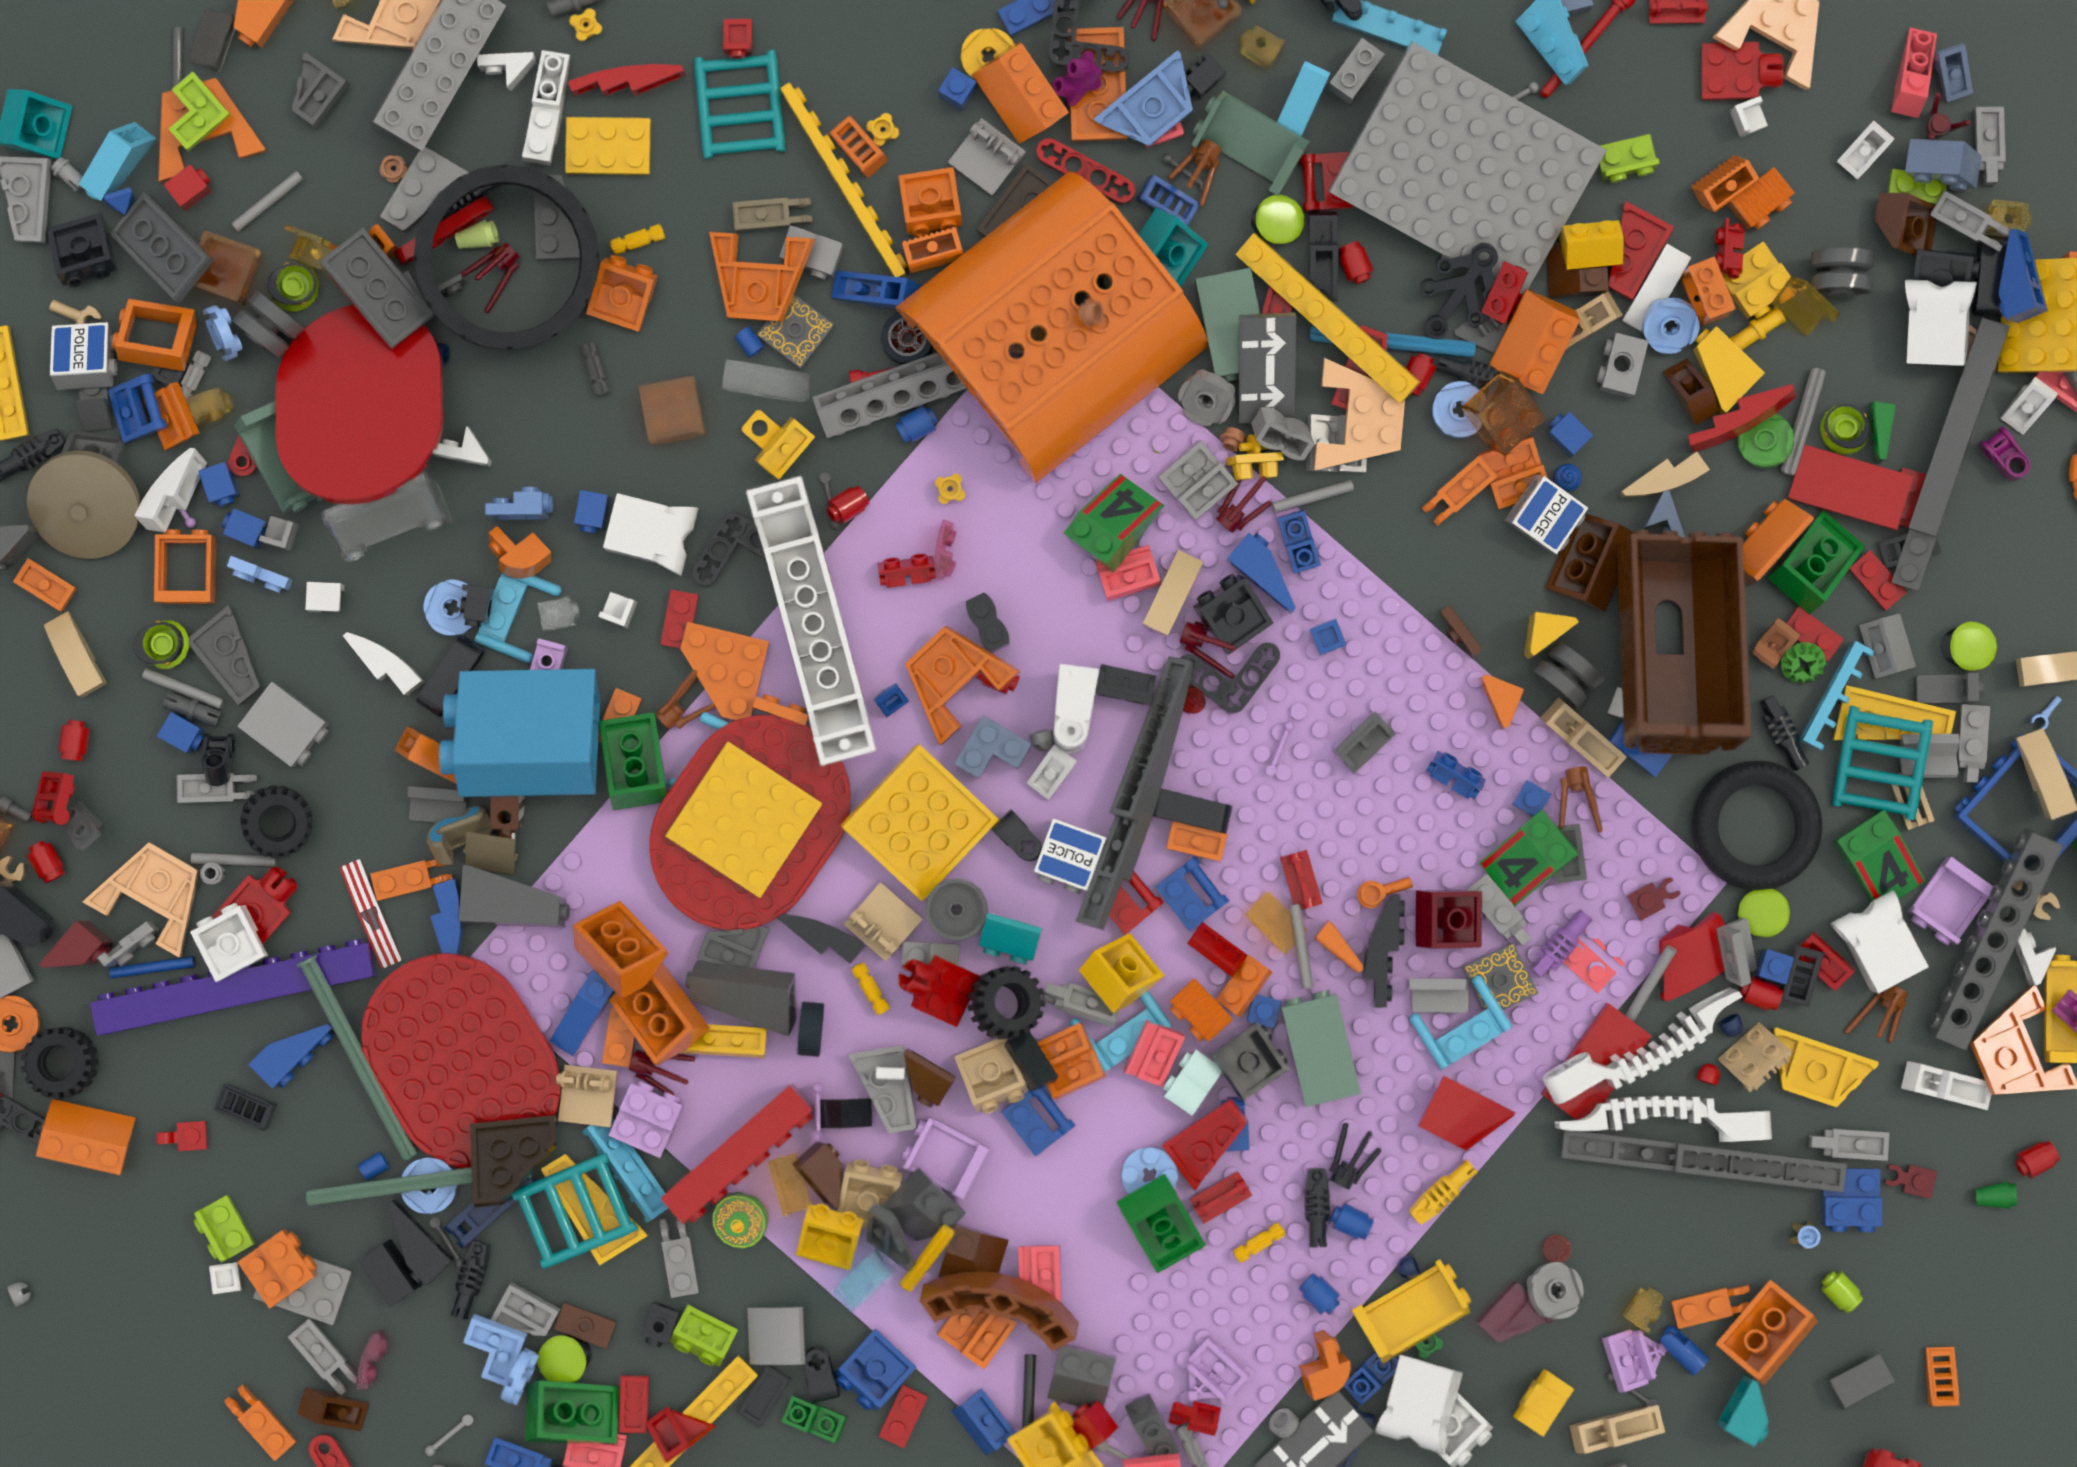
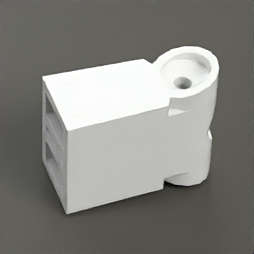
M1905 280L1906 295L1910 308L1907 363L1961 366L1966 364L1968 355L1969 308L1977 282L1954 281L1950 285L1940 287L1928 280Z
M617 493L603 548L605 551L657 563L682 576L687 556L683 541L694 529L699 508L668 507Z
M1060 664L1053 739L1054 744L1067 754L1076 755L1083 750L1087 742L1099 669Z
M1893 890L1873 900L1862 913L1855 914L1850 912L1830 923L1836 933L1847 943L1869 990L1872 992L1880 993L1928 968L1912 934L1902 919L1899 900Z
M1400 1355L1387 1409L1381 1416L1375 1433L1395 1440L1410 1437L1421 1448L1444 1454L1448 1437L1447 1424L1451 1417L1463 1373Z

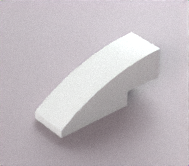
M1666 244L1622 322L1643 333L1642 320L1654 300H1663L1670 296L1691 257Z
M189 448L159 476L141 501L134 516L147 530L166 533L175 510H186L200 480L198 471L204 469L207 464L195 448Z
M348 632L343 635L377 680L383 681L389 676L406 696H409L425 683L411 666L385 647Z
M1907 1061L1901 1089L1988 1110L1991 1093L1985 1080Z

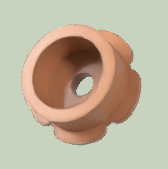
M398 155L386 156L382 160L380 174L382 177H386L389 182H398L407 172L405 160ZM392 166L396 167L395 171L391 170Z
M1091 298L1086 299L1085 304H1082L1079 308L1080 320L1087 327L1101 323L1104 314L1102 304L1099 301H1093Z
M1227 427L1225 432L1220 435L1223 447L1233 452H1237L1239 444L1244 443L1247 438L1243 431L1233 427Z

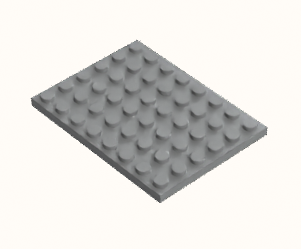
M1411 41L1328 191L1450 258L1470 254L1472 248L1479 243L1493 245L1498 253V261L1492 268L1494 282L1504 261L1514 266H1520L1528 272L1519 292L1521 294L1530 287L1560 234L1561 227L1568 220L1607 150ZM1482 252L1479 254L1478 258L1480 260H1486L1489 257V254L1487 252Z

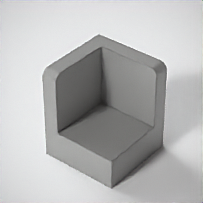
M270 516L265 535H260L259 541L291 551L299 524Z

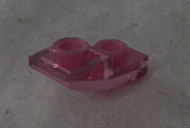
M946 519L942 521L935 552L937 578L941 581L944 580L945 576L951 577L956 565V561L952 560L954 554L944 550L946 545L952 546L957 531L953 530L954 523Z
M384 1330L375 1331L364 1349L358 1368L356 1389H369L372 1387V1382H376L377 1366L372 1365V1361H380L384 1358V1354L388 1353V1337H384Z

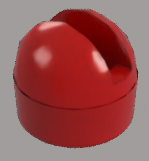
M1705 1064L1699 1068L1696 1080L1717 1086L1720 1072L1715 1065Z

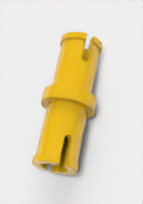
M1775 307L1757 321L1755 319L1750 321L1748 327L1729 339L1743 350L1758 339L1762 341L1766 338L1768 332L1786 322V319L1782 312Z

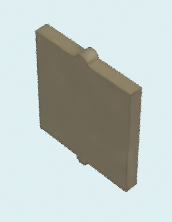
M467 832L466 846L463 848V853H466L465 865L481 870L514 875L515 861L518 858V854L515 853L516 839Z

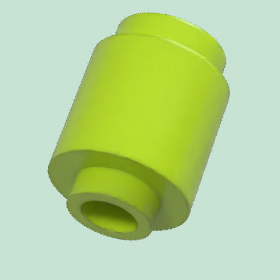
M1831 1271L1821 1281L1823 1283L1821 1291L1839 1310L1843 1309L1846 1313H1849L1863 1300V1297L1859 1294L1860 1290L1842 1271L1837 1273Z

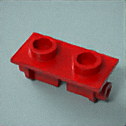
M1649 0V24L1705 23V12H1707L1708 3L1705 0Z
M1726 218L1722 226L1716 229L1714 241L1715 244H1718V253L1715 254V259L1722 276L1723 274H1728L1730 279H1738L1743 272V253H1735L1733 250L1742 251L1744 249L1745 230L1739 223L1729 226V218Z
M1504 261L1481 313L1505 324L1528 275L1526 269Z
M915 554L910 559L903 560L897 557L884 559L883 562L878 563V574H883L879 575L880 585L886 586V588L905 586V575L911 576L912 584L931 582V579H936L933 555Z
M1307 850L1280 857L1293 904H1300L1301 910L1323 904Z
M1239 1171L1189 1200L1203 1224L1248 1199L1252 1194Z

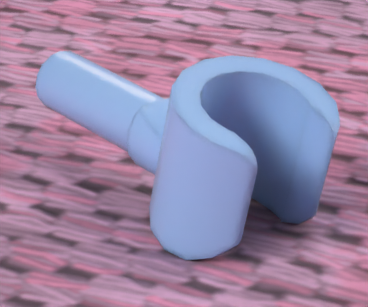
M2056 696L2041 714H2034L2030 718V723L2033 724L2036 718L2042 717L2044 724L2039 729L2043 728L2045 730L2049 723L2048 717L2062 701L2061 698Z

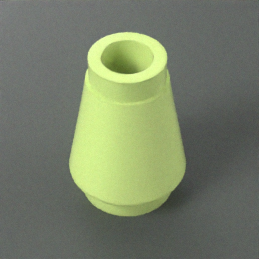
M483 220L455 233V239L459 249L493 247V243L499 242V235L493 221L487 222Z

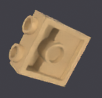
M1008 1038L995 1039L954 1056L977 1113L980 1111L983 1114L992 1113L999 1108L998 1104L1007 1100L1009 1103L1019 1102L1024 1099V1093L1029 1092L1023 1075L1004 1047Z
M855 1159L853 1163L847 1162L840 1205L837 1212H853L858 1218L864 1219L862 1227L867 1228L868 1210L875 1203L882 1206L900 1187L903 1173L897 1172V1168L892 1165H882L881 1168L871 1167L868 1161L862 1159Z

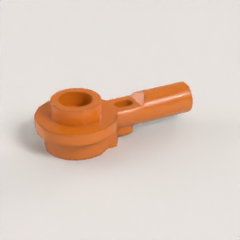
M1410 877L1384 885L1376 881H1366L1357 890V900L1365 908H1376L1382 904L1387 895L1412 888V881Z

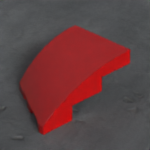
M1710 913L1693 928L1678 924L1659 940L1660 955L1667 945L1677 950L1663 973L1664 992L1660 993L1662 1001L1667 1002L1702 986L1725 971L1716 929L1725 924L1719 913Z
M1443 1075L1418 1126L1467 1151L1512 1118L1515 1112Z

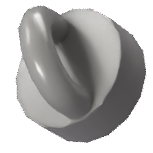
M1283 1408L1271 1416L1269 1427L1279 1438H1286L1296 1431L1300 1420L1291 1410Z

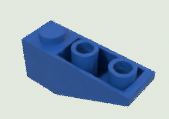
M326 1024L268 1044L248 1065L271 1088H277L279 1085L283 1088L295 1077L292 1072L299 1065L303 1068L314 1058L312 1052L319 1045L323 1048L334 1037L331 1032L334 1029L331 1024Z

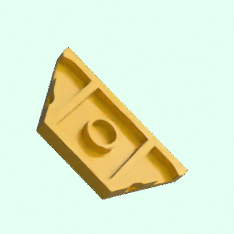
M1776 1027L1773 1028V1035L1788 1047L1792 1054L1788 1058L1790 1061L1786 1062L1778 1070L1781 1089L1838 1107L1846 1099V1096L1879 1064L1877 1061Z

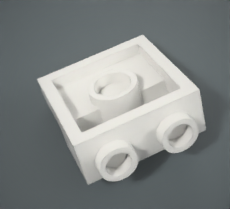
M236 903L231 904L221 910L223 915L215 919L210 916L196 923L198 928L190 932L215 982H220L268 956L256 933L258 929L246 905L237 906Z
M1457 1393L1451 1417L1447 1424L1448 1437L1445 1453H1438L1452 1467L1457 1465L1460 1467L1464 1466L1472 1457L1470 1451L1477 1444L1483 1446L1489 1441L1492 1436L1490 1431L1493 1428L1459 1393Z

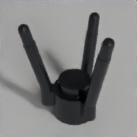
M1344 1123L1329 1171L1333 1172L1330 1177L1331 1181L1350 1190L1353 1183L1357 1185L1362 1174L1381 1153V1149L1377 1148L1359 1169L1355 1167L1372 1136V1131H1368L1349 1163L1342 1161L1340 1165L1339 1162L1348 1130V1123Z

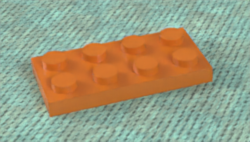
M1124 27L1077 29L1076 41L1124 48ZM1086 49L1082 52L1081 56L1084 54L1085 51L1092 52L1094 55V62L1096 61L1097 54L1094 50ZM1101 50L1100 66H1105L1104 60L1113 61V66L1119 67L1120 62H1125V59L1120 58V53H1115L1114 57L1110 58L1105 57L1106 51ZM1125 71L1121 73L1102 72V75L1099 77L1101 79V86L1096 91L1088 90L1076 106H1070L1072 142L1128 139L1127 136L1102 126L1094 120L1096 116L1126 93Z

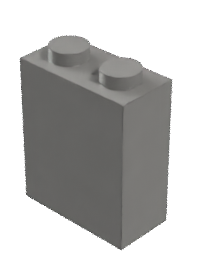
M271 681L237 727L290 767L296 768L298 765L303 766L310 758L312 753L309 750L315 742L319 744L323 741L329 732L326 728L330 723L280 685Z

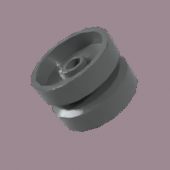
M1825 248L1811 252V267L1820 271V273L1811 277L1810 292L1827 296H1859L1873 292V277L1863 273L1874 267L1873 251L1859 248Z
M255 289L247 299L249 306L259 313L256 318L247 310L239 309L231 320L245 331L244 334L262 349L267 348L280 359L289 347L277 335L278 332H283L290 339H297L305 328Z
M1557 641L1547 652L1550 660L1555 665L1541 660L1532 670V674L1555 696L1579 711L1588 701V695L1583 688L1589 691H1596L1605 679L1583 656L1562 642Z
M950 879L938 884L929 894L925 906L926 918L932 930L942 938L953 941L967 940L976 935L984 926L988 913L987 900L982 891L972 882L963 879ZM959 904L962 907V912L959 915H954L951 908L953 905Z

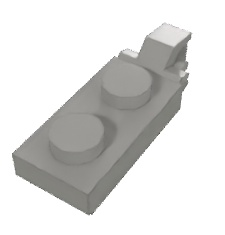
M2004 106L1975 107V150L1982 155L1979 171H1983V185L1994 186L1998 183V170H2003L2004 163L2006 162Z
M1960 705L1958 726L1960 745L1956 757L1958 767L1964 768L1963 782L1978 783L1979 769H1985L1990 706Z
M1485 874L1467 889L1482 891V913L1500 935H1503L1506 939L1513 936L1520 946H1523L1531 939L1522 928L1526 924L1523 916L1488 874Z
M1069 982V985L1061 984V987L1047 983L1042 995V1000L1055 1005L1054 1008L1112 1028L1115 1027L1119 1011L1112 1013L1095 990Z
M1831 1128V1130L1824 1131V1136L1809 1135L1808 1147L1823 1148V1155L1835 1158L1888 1161L1890 1133Z

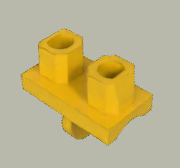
M1250 434L1247 437L1246 443L1239 444V450L1247 451V454L1226 458V466L1233 467L1236 481L1253 479L1252 464H1258L1260 478L1262 476L1274 478L1278 476V462L1283 461V453H1260L1261 450H1267V448L1258 443L1255 434Z

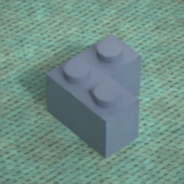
M1910 139L1905 172L1913 177L1915 182L1931 183V180H1941V183L1947 184L1950 190L1965 192L1967 188H1977L1982 155L1964 141Z
M983 715L954 764L980 779L993 755L1018 769L1032 744Z

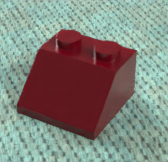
M1416 890L1415 947L1430 949L1482 948V891Z
M75 921L40 962V965L43 968L96 964L100 962L97 957L104 952L108 954L114 942L90 921Z

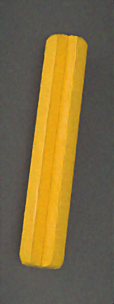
M947 1225L941 1226L915 1261V1266L900 1281L901 1288H904L907 1292L913 1291L954 1236L955 1232Z

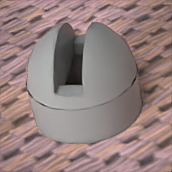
M1052 729L1030 733L1032 745L1037 750H1048L1052 746Z
M23 1282L7 1286L15 1307L26 1303L31 1296V1292L23 1293L22 1290L28 1287Z

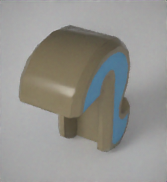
M475 805L468 807L464 815L449 816L436 822L429 829L426 843L438 864L452 865L454 863L453 850L466 845L467 832L490 835L494 829L490 828V817L483 806Z

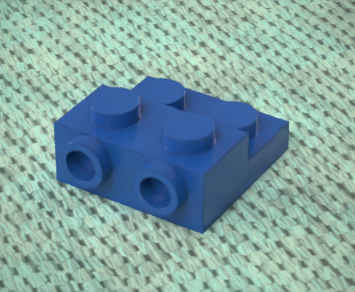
M1846 1168L1844 1192L1822 1190V1225L1830 1226V1231L1846 1232L1847 1226H1858L1859 1232H1875V1226H1882L1880 1169Z
M874 1329L834 1374L838 1377L836 1382L842 1389L847 1392L851 1389L859 1396L857 1402L867 1411H870L872 1408L876 1412L915 1370L916 1366L878 1330Z

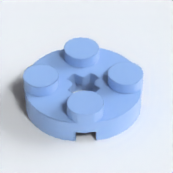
M1679 298L1654 300L1642 320V331L1646 340L1649 341L1648 343L1654 350L1665 354L1682 351L1681 348L1685 347L1688 343L1691 345L1698 335L1700 326L1693 306ZM1674 320L1678 324L1677 327H1672L1671 331H1667L1664 326L1665 323Z
M216 305L204 309L203 315L209 314L210 319L205 321L210 337L216 349L220 350L223 348L226 355L221 357L224 361L236 358L238 356L237 351L242 350V345L236 334L232 335L228 325L231 324V318L225 308L220 309Z
M1457 381L1446 385L1436 395L1432 404V417L1436 426L1444 435L1454 438H1466L1474 435L1483 427L1489 413V406L1486 396L1480 389L1471 386L1472 384L1468 382ZM1461 402L1463 407L1467 406L1468 411L1464 412V417L1461 418L1452 411V409L1456 408V403Z
M451 579L438 585L436 584L428 591L424 600L423 609L427 621L435 631L443 635H464L473 628L472 626L464 625V614L460 613V610L458 613L454 612L452 616L447 615L446 603L451 604L453 600H456L457 607L460 608L462 597L467 596V592L462 590V584H468L459 580Z
M1153 1147L1139 1148L1126 1158L1121 1176L1124 1189L1128 1194L1151 1182L1149 1180L1145 1183L1142 1180L1144 1177L1142 1171L1145 1168L1148 1170L1154 1168L1157 1171L1154 1175L1155 1178L1166 1174L1175 1189L1178 1179L1177 1168L1168 1153L1162 1149Z
M426 1157L412 1162L404 1170L402 1177L450 1171L453 1169L439 1158ZM458 1185L439 1187L434 1192L429 1190L426 1193L423 1190L401 1194L404 1202L412 1210L418 1213L432 1214L446 1209L453 1202L457 1194Z
M524 1348L510 1373L509 1385H505L501 1400L509 1404L518 1405L523 1395L526 1382L529 1383L539 1355L534 1351Z

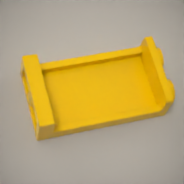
M2053 955V960H2051L2044 975V1005L2046 1007L2044 1011V1062L2077 1063V1034L2051 1012L2052 1008L2067 990L2071 989L2077 994V961H2070V955Z
M1439 1259L1435 1261L1436 1265L1373 1303L1364 1308L1362 1305H1359L1352 1309L1355 1318L1383 1364L1471 1313L1467 1304L1472 1301L1465 1289L1462 1287L1458 1290L1453 1282L1457 1276L1449 1263L1444 1266Z

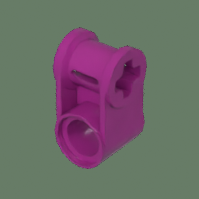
M2001 426L1998 428L1997 434L1986 442L1981 441L1979 443L1981 451L2006 480L2017 481L2029 472L2031 467L2029 458L2005 427ZM2002 442V444L1994 448L1997 443ZM2011 460L2020 463L2022 467L2021 473H2014L2010 470L2009 463Z

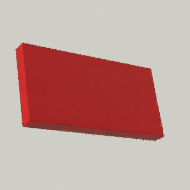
M1804 445L1788 499L1897 531L1914 476Z
M1606 1002L1565 1061L1580 1053L1588 1052L1593 1062L1607 1066L1612 1063L1610 1057L1614 1054L1621 1059H1625L1624 1054L1628 1051L1637 1056L1636 1050L1641 1047L1644 1048L1652 1035ZM1606 1079L1561 1104H1555L1547 1087L1544 1088L1541 1095L1575 1120H1579L1589 1115L1596 1104L1604 1103L1614 1090V1087L1608 1085Z

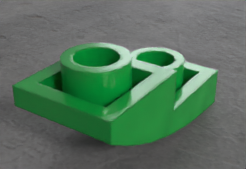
M792 1395L781 1422L806 1433H812L830 1442L838 1443L848 1416Z

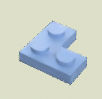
M233 556L230 557L227 567L234 569L232 575L254 583L255 578L266 582L265 588L280 593L282 588L290 590L293 583L292 579Z
M474 1314L463 1343L489 1352L482 1378L508 1386L510 1373L521 1353L527 1334Z

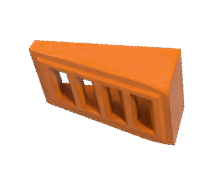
M850 115L829 132L830 136L867 178L887 163L888 159ZM853 127L855 131L845 140H842L841 137ZM862 137L852 148L848 147L857 138ZM868 145L869 148L857 157L856 154Z
M1328 920L1315 935V940L1356 973L1361 972L1364 968L1362 963L1334 924Z
M1954 1346L1925 1347L1927 1404L1930 1406L1959 1405ZM1933 1356H1948V1361L1933 1362ZM1934 1368H1948V1373H1934ZM1949 1379V1384L1936 1385L1935 1380ZM1936 1391H1949V1396L1937 1397Z

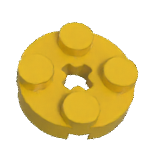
M994 28L979 29L972 32L962 45L961 62L965 73L974 79L971 74L988 63L982 61L984 58L982 52L984 50L986 52L993 50L995 51V58L1014 44L1012 39L1005 32Z

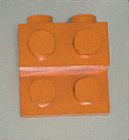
M954 167L898 175L907 235L913 234L915 237H924L930 231L940 229L946 231L947 228L951 230L952 227L957 229V227L963 226Z
M611 255L610 259L605 257L600 263L597 281L593 288L586 314L639 332L643 325L648 304L651 302L658 275L653 274V269L647 265L637 264L636 267L627 265V260L623 257Z
M287 1229L280 1231L238 1261V1264L269 1309L318 1276L315 1272V1269H317L315 1262L308 1254L304 1256L299 1248L301 1245L300 1240L294 1232H288Z

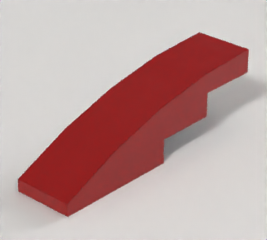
M632 65L594 72L570 80L568 84L574 97L598 87L601 88L604 97L628 87L631 88L634 96L682 78L686 74L682 65Z
M1793 384L1739 398L1740 410L1713 417L1715 428L1688 435L1693 452L1695 453L1724 443L1751 430L1775 415L1797 397Z

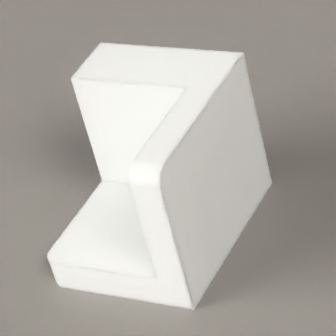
M1761 96L1738 104L1730 111L1740 138L1768 126L1760 104L1763 102Z
M307 582L305 610L309 612L340 611L341 591L345 590V585L341 583Z
M610 592L603 612L600 611L598 617L628 628L637 602Z

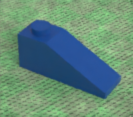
M2014 228L2009 233L1998 293L2001 300L1999 302V309L2003 317L2019 323L2045 313L2048 309L2028 234Z
M836 270L831 298L896 310L895 307L923 285L908 278Z
M1248 533L1226 561L1288 613L1292 614L1296 607L1272 552L1267 548L1269 543L1258 533L1254 536Z
M595 970L591 971L550 1039L551 1043L571 1056L575 1055L605 1009L609 999L615 993Z

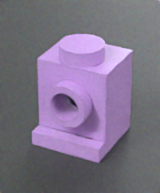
M538 638L530 670L562 669L568 647ZM545 656H550L552 658L551 665L544 666L542 659Z

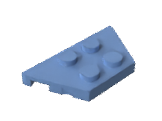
M1178 50L1096 116L1094 120L1102 126L1149 147L1193 112L1181 53Z

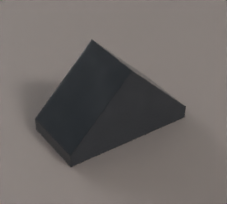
M820 1099L821 1128L871 1127L872 1099Z

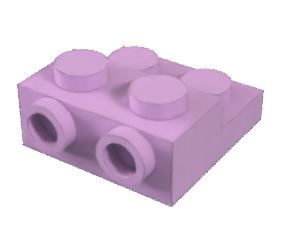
M638 1081L637 1085L630 1083L608 1136L661 1158L684 1106L678 1104L680 1098L664 1092L663 1096L652 1093L654 1087L644 1082Z

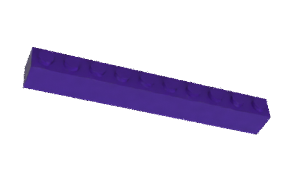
M362 939L345 942L346 947L335 950V945L318 948L319 953L316 954L317 958L315 960L329 986L377 976L371 944H363ZM307 951L290 954V960L280 961V957L264 959L262 966L253 967L251 964L220 982H215L211 972L208 971V977L198 979L197 974L180 978L181 983L170 985L169 980L153 983V989L142 991V986L125 989L126 995L115 997L114 992L97 995L98 1001L90 1002L96 1035H106L313 990L301 967L296 966L299 962L313 955H308Z

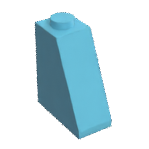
M1305 61L1277 122L1302 136L1327 85L1330 72Z
M135 122L109 131L79 185L86 190L87 195L100 201L105 200V194L118 191L157 138Z

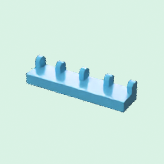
M1361 0L1363 15L1360 20L1350 21L1340 9L1334 13L1331 22L1406 49L1412 41L1436 55L1439 53L1447 29L1428 25L1419 19L1417 21L1400 15L1396 11H1389L1370 4L1371 2Z
M1857 641L1850 643L1805 727L1799 742L1806 746L1823 750L1825 745L1816 741L1822 727L1825 724L1834 729L1837 723L1828 718L1837 700L1848 703L1850 698L1841 694L1850 675L1861 679L1863 673L1854 669L1861 654L1864 653L1872 657L1875 653L1874 650Z
M612 1118L611 1127L588 1126L582 1131L585 1136L588 1135L597 1148L598 1155L607 1153L609 1157V1163L607 1164L614 1172L613 1177L621 1182L630 1195V1201L632 1203L635 1202L645 1217L644 1221L646 1224L667 1210L668 1207L660 1199L666 1193L633 1146L608 1136L614 1124V1119Z

